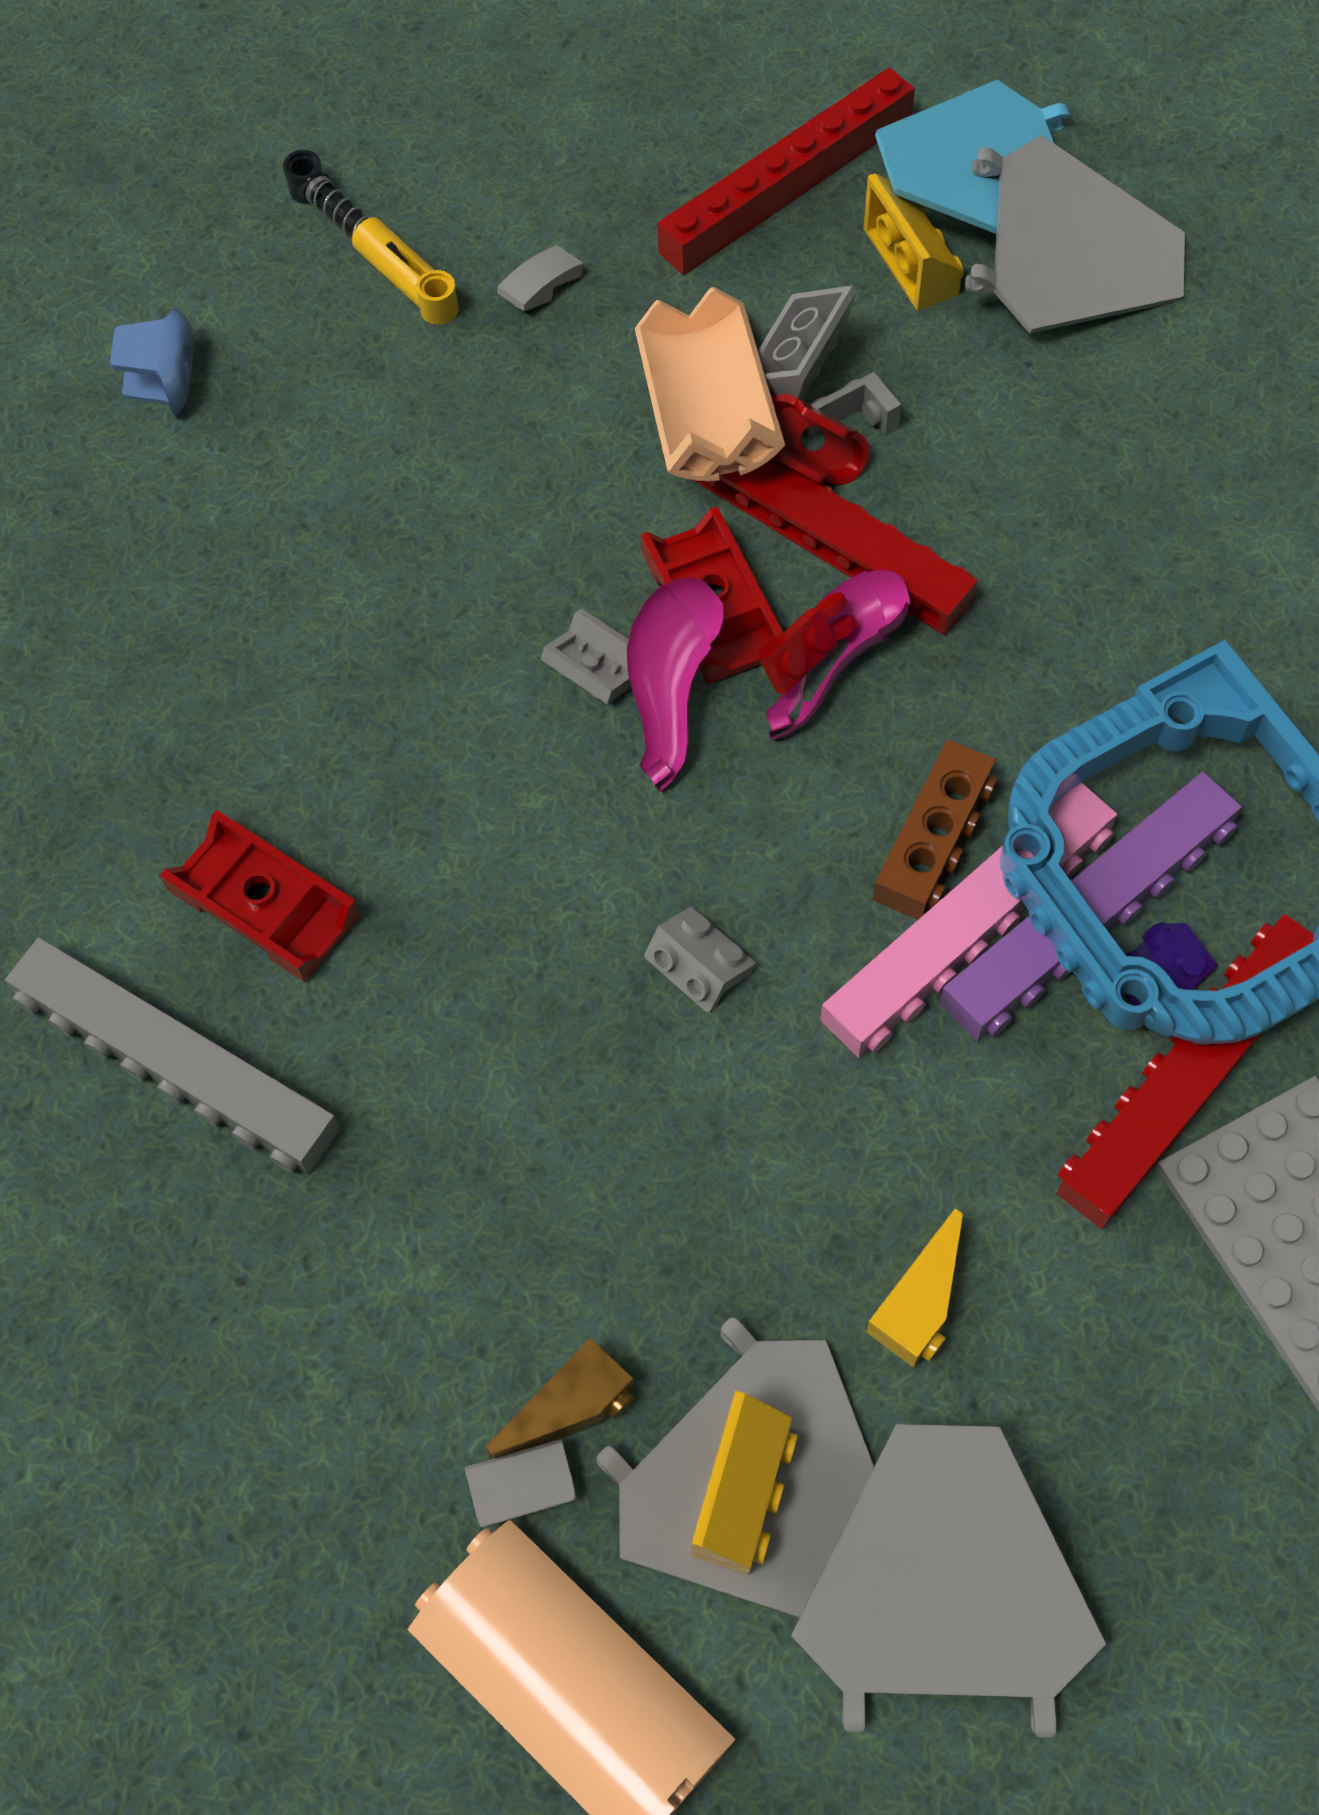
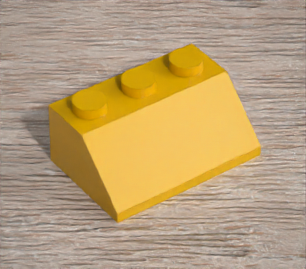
M876 173L869 175L867 179L864 231L915 309L919 311L959 295L961 278L964 276L962 263L946 247L941 231L938 228L934 229L927 218L924 206L895 195L889 179Z
M735 1390L692 1540L690 1557L749 1575L752 1562L763 1564L771 1535L761 1531L766 1511L774 1514L777 1513L784 1484L775 1481L780 1462L790 1464L798 1434L788 1432L792 1417L743 1392Z

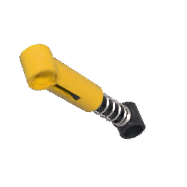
M297 150L285 158L283 170L288 190L293 200L303 204L311 203L317 210L323 211L327 219L333 220L337 228L343 229L344 234L352 238L353 248L420 308L421 316L425 321L430 324L442 325L451 322L457 316L459 306L455 282L449 273L435 270L380 219L362 215L361 207H354L350 198L342 196V190H335L333 188V183L323 171L321 160L316 153L310 150Z

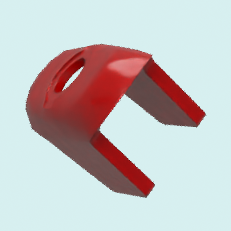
M776 394L772 397L785 446L774 456L778 461L818 483L829 482L836 485L851 483L860 475L866 466L870 446L862 434L795 396ZM810 426L820 428L825 435L823 446L814 451L806 449L801 443L802 432Z

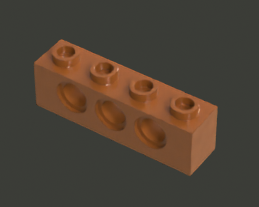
M946 740L875 882L873 901L919 920L927 912L928 908L931 909L943 898L946 886L940 883L946 872L955 873L964 852L958 846L963 836L969 838L973 836L981 817V813L976 812V809L981 800L985 802L990 801L996 788L998 778L992 776L995 758L951 740ZM958 793L964 796L965 798L961 800H955L950 798L947 794ZM932 828H940L945 830L948 834L944 836H937L932 834L929 830ZM923 864L929 867L930 871L917 872L911 866Z

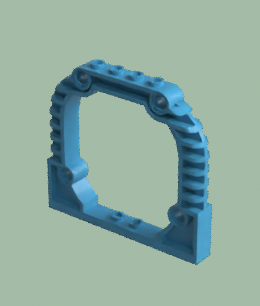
M1223 640L1138 686L1135 696L1114 705L1113 708L1104 713H1099L1084 724L1075 726L1060 737L1050 740L1034 753L1019 772L1011 792L1008 807L1009 832L1004 840L1000 856V869L1008 892L1015 899L1020 898L1029 910V918L1034 928L1041 935L1046 934L1056 947L1055 953L1060 964L1066 971L1074 972L1082 983V991L1086 1000L1094 1009L1100 1008L1105 1017L1115 1027L1122 1030H1134L1145 1025L1162 1036L1170 1037L1172 1035L1199 1045L1231 1044L1254 1037L1318 1001L1319 925L1314 933V942L1245 982L1218 991L1177 988L1167 973L1155 962L1143 957L1126 956L1060 867L1064 854V838L1049 814L1053 805L1075 786L1157 743L1160 747L1169 751H1182L1193 744L1196 736L1225 739L1239 744L1255 736L1284 772L1288 785L1293 790L1300 792L1309 803L1314 817L1319 822L1318 753L1227 641ZM1171 719L1181 720L1185 724L1175 723ZM1019 850H1025L1030 852L1034 857L1023 858L1015 852ZM1131 994L1140 1000L1141 1005H1129L1122 999L1121 995Z

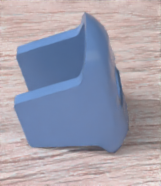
M175 308L161 320L122 325L114 329L110 363L114 370L125 371L122 388L124 398L168 404L174 417L182 412L187 404L194 352L192 326L187 317Z

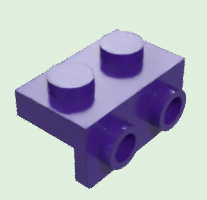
M1157 923L1143 934L1142 939L1144 941L1133 951L1125 953L1126 956L1143 957L1155 962L1167 973L1177 988L1192 990L1217 966L1187 923ZM1125 994L1133 1006L1141 1005L1138 998L1131 994Z

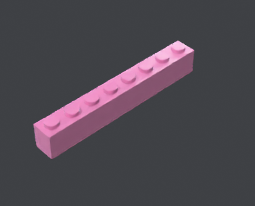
M1083 783L1075 786L1053 805L1049 814L1064 838V854L1060 867L1069 879L1080 870L1084 864L1082 858L1091 850L1096 854L1101 852L1115 835L1112 832L1117 813ZM1003 846L822 1004L820 1021L858 1058L869 1049L873 1053L879 1051L892 1037L893 1033L890 1030L901 1020L909 1023L915 1019L926 1005L923 1002L924 999L934 990L938 994H942L943 987L958 975L956 971L966 962L972 964L990 948L988 942L998 933L1004 937L1019 924L1022 919L1019 914L1027 907L1020 898L1015 899L1012 897L1004 884L1003 874L1000 869V856ZM1019 850L1015 852L1023 858L1034 857L1030 852L1025 850Z

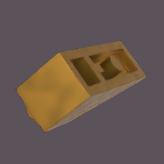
M589 1338L485 1448L489 1456L494 1459L556 1441L602 1424L609 1415L615 1420L628 1409L634 1400V1397L630 1394L635 1389L634 1380L598 1344Z

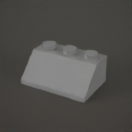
M853 285L791 295L758 350L771 398L776 394H789L800 400L803 399L811 383L819 375L820 368L829 353L836 346L837 340L847 324L857 292Z

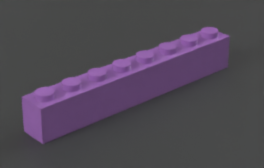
M1202 771L1071 880V882L1108 932L1119 922L1126 926L1143 910L1142 902L1151 895L1155 899L1163 896L1174 884V875L1181 869L1187 872L1192 871L1207 855L1204 851L1213 842L1221 846L1236 832L1238 826L1235 824V821L1242 806ZM1028 916L943 987L939 1004L978 1042L988 1033L992 1037L1000 1034L1011 1023L1013 1017L1010 1014L1021 1005L1026 1009L1033 1006L1046 992V989L1043 987L1054 977L1061 981L1071 972L1066 971L1062 967L1055 953L1056 947L1046 934L1041 935L1037 932Z

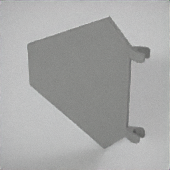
M1042 135L1005 157H1002L991 148H980L978 158L972 162V173L978 177L1000 175L995 269L993 271L983 264L973 265L971 275H967L965 279V289L968 292L975 294L994 292L1029 334L1165 305L1181 300L1184 297V231Z
M730 1318L722 1325L720 1336L742 1357L634 1470L611 1446L605 1447L597 1455V1464L619 1485L620 1560L799 1618L874 1465L826 1340L756 1341L736 1318ZM735 1390L746 1393L792 1417L788 1432L798 1434L790 1464L780 1462L775 1481L784 1484L777 1513L774 1514L766 1511L761 1531L771 1534L763 1564L752 1562L749 1575L690 1557L692 1540Z
M895 1424L791 1633L794 1640L843 1691V1727L847 1732L857 1733L862 1732L865 1728L864 1693L1032 1697L1030 1712L1032 1731L1040 1738L1054 1737L1056 1734L1054 1697L1106 1645L999 1426Z

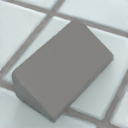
M562 1439L465 1467L480 1527H486L574 1501L577 1498Z

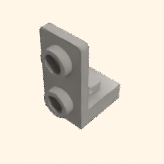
M875 372L861 379H854L844 388L827 397H820L811 404V406L838 421L862 409L867 422L872 426L877 425L885 436L899 429L901 404ZM810 426L805 431L811 436L821 431V429L816 426Z

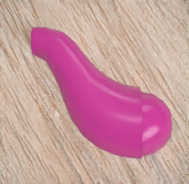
M887 570L864 571L844 581L826 595L829 596L835 592H842L847 600V604L841 608L842 610L838 614L826 619L828 624L834 623L833 621L841 616L853 614L858 623L857 627L847 636V648L837 659L811 701H802L800 716L793 724L791 723L790 713L802 698L806 675L787 694H781L780 700L766 711L767 719L771 726V731H769L771 740L774 741L787 737L807 724L821 707L839 675L850 663L866 650L885 642L888 634L899 628L907 616L910 605L908 590L900 575ZM791 726L783 734L774 737V731Z
M695 578L676 579L665 586L662 584L643 604L632 624L626 648L628 676L641 715L646 751L639 766L651 778L659 792L673 782L686 762L689 745V699L692 685L701 664L712 652V643L721 633L725 619L724 606L721 600L704 581ZM666 777L661 789H659L656 784Z

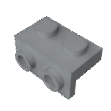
M579 609L574 613L568 632L544 646L540 660L606 704L631 688L626 651L629 639L583 609Z
M693 907L687 908L658 925L644 954L645 958L705 1012L715 1009L723 992L747 978L756 965V962L743 952L738 945L728 939Z

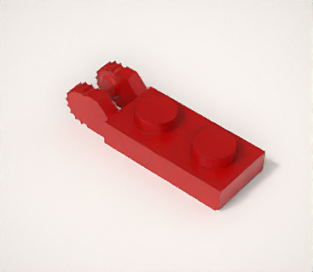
M842 592L830 594L813 609H808L758 656L776 693L787 694L838 644V640L847 637L857 627L858 623L853 614L841 616L830 625L826 620L838 614L842 610L841 608L847 604V600Z

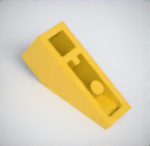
M956 1208L868 1323L866 1332L913 1368L922 1357L930 1362L946 1340V1337L940 1334L947 1317L963 1213Z

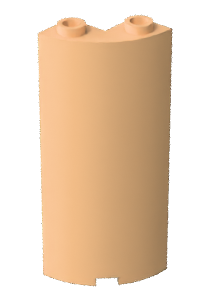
M711 287L690 315L679 311L661 300H656L635 327V332L668 473L696 481L719 480V475L739 471L740 475H743L762 466L773 458L785 446L744 303L716 287Z
M510 1519L494 1532L489 1528L483 1529L467 1547L466 1551L470 1555L453 1571L441 1586L437 1582L432 1584L419 1597L415 1607L420 1612L407 1630L589 1815H673L685 1798L713 1770L736 1739Z

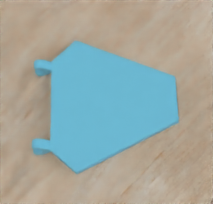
M995 80L877 130L875 137L895 195L996 234L1000 175L978 177L972 173V162L978 158V151L982 147H988L995 150L1002 157H1005L1040 135L1053 142L1050 132L1062 130L1064 125L1060 118L1068 119L1070 112L1063 103L1053 104L1041 109L999 80Z

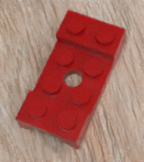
M718 506L709 509L695 528L666 539L650 532L640 534L641 552L657 585L662 584L665 586L676 579L695 578L704 581L707 585L716 584L724 589L722 593L717 595L724 606L725 619L722 630L712 643V652L699 668L706 684L760 665L761 662L758 656L781 636L783 631Z
M218 810L211 815L204 842L184 865L166 868L159 875L170 893L200 913L206 911L267 952L271 961L304 983L360 916L358 906L353 898ZM264 883L270 886L269 893L262 899L252 900L247 897L249 889L255 884Z

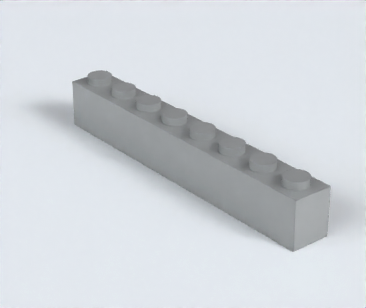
M39 937L4 980L15 994L12 1001L24 1011L35 1015L40 1010L50 1016L47 1022L63 1035L70 1037L73 1032L81 1035L86 1039L83 1044L99 1057L106 1059L109 1054H112L122 1061L120 1067L130 1076L141 1082L148 1076L159 1083L156 1089L166 1098L177 1104H180L183 1099L196 1106L194 1113L202 1120L214 1127H217L220 1121L234 1129L231 1135L237 1141L252 1150L257 1145H260L272 1152L269 1159L289 1173H293L295 1168H298L309 1175L341 1130L333 1114Z

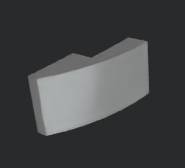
M555 245L536 254L517 267L498 285L497 293L523 312L531 310L534 307L552 301L553 288L555 286H560L581 277L584 263L558 245Z

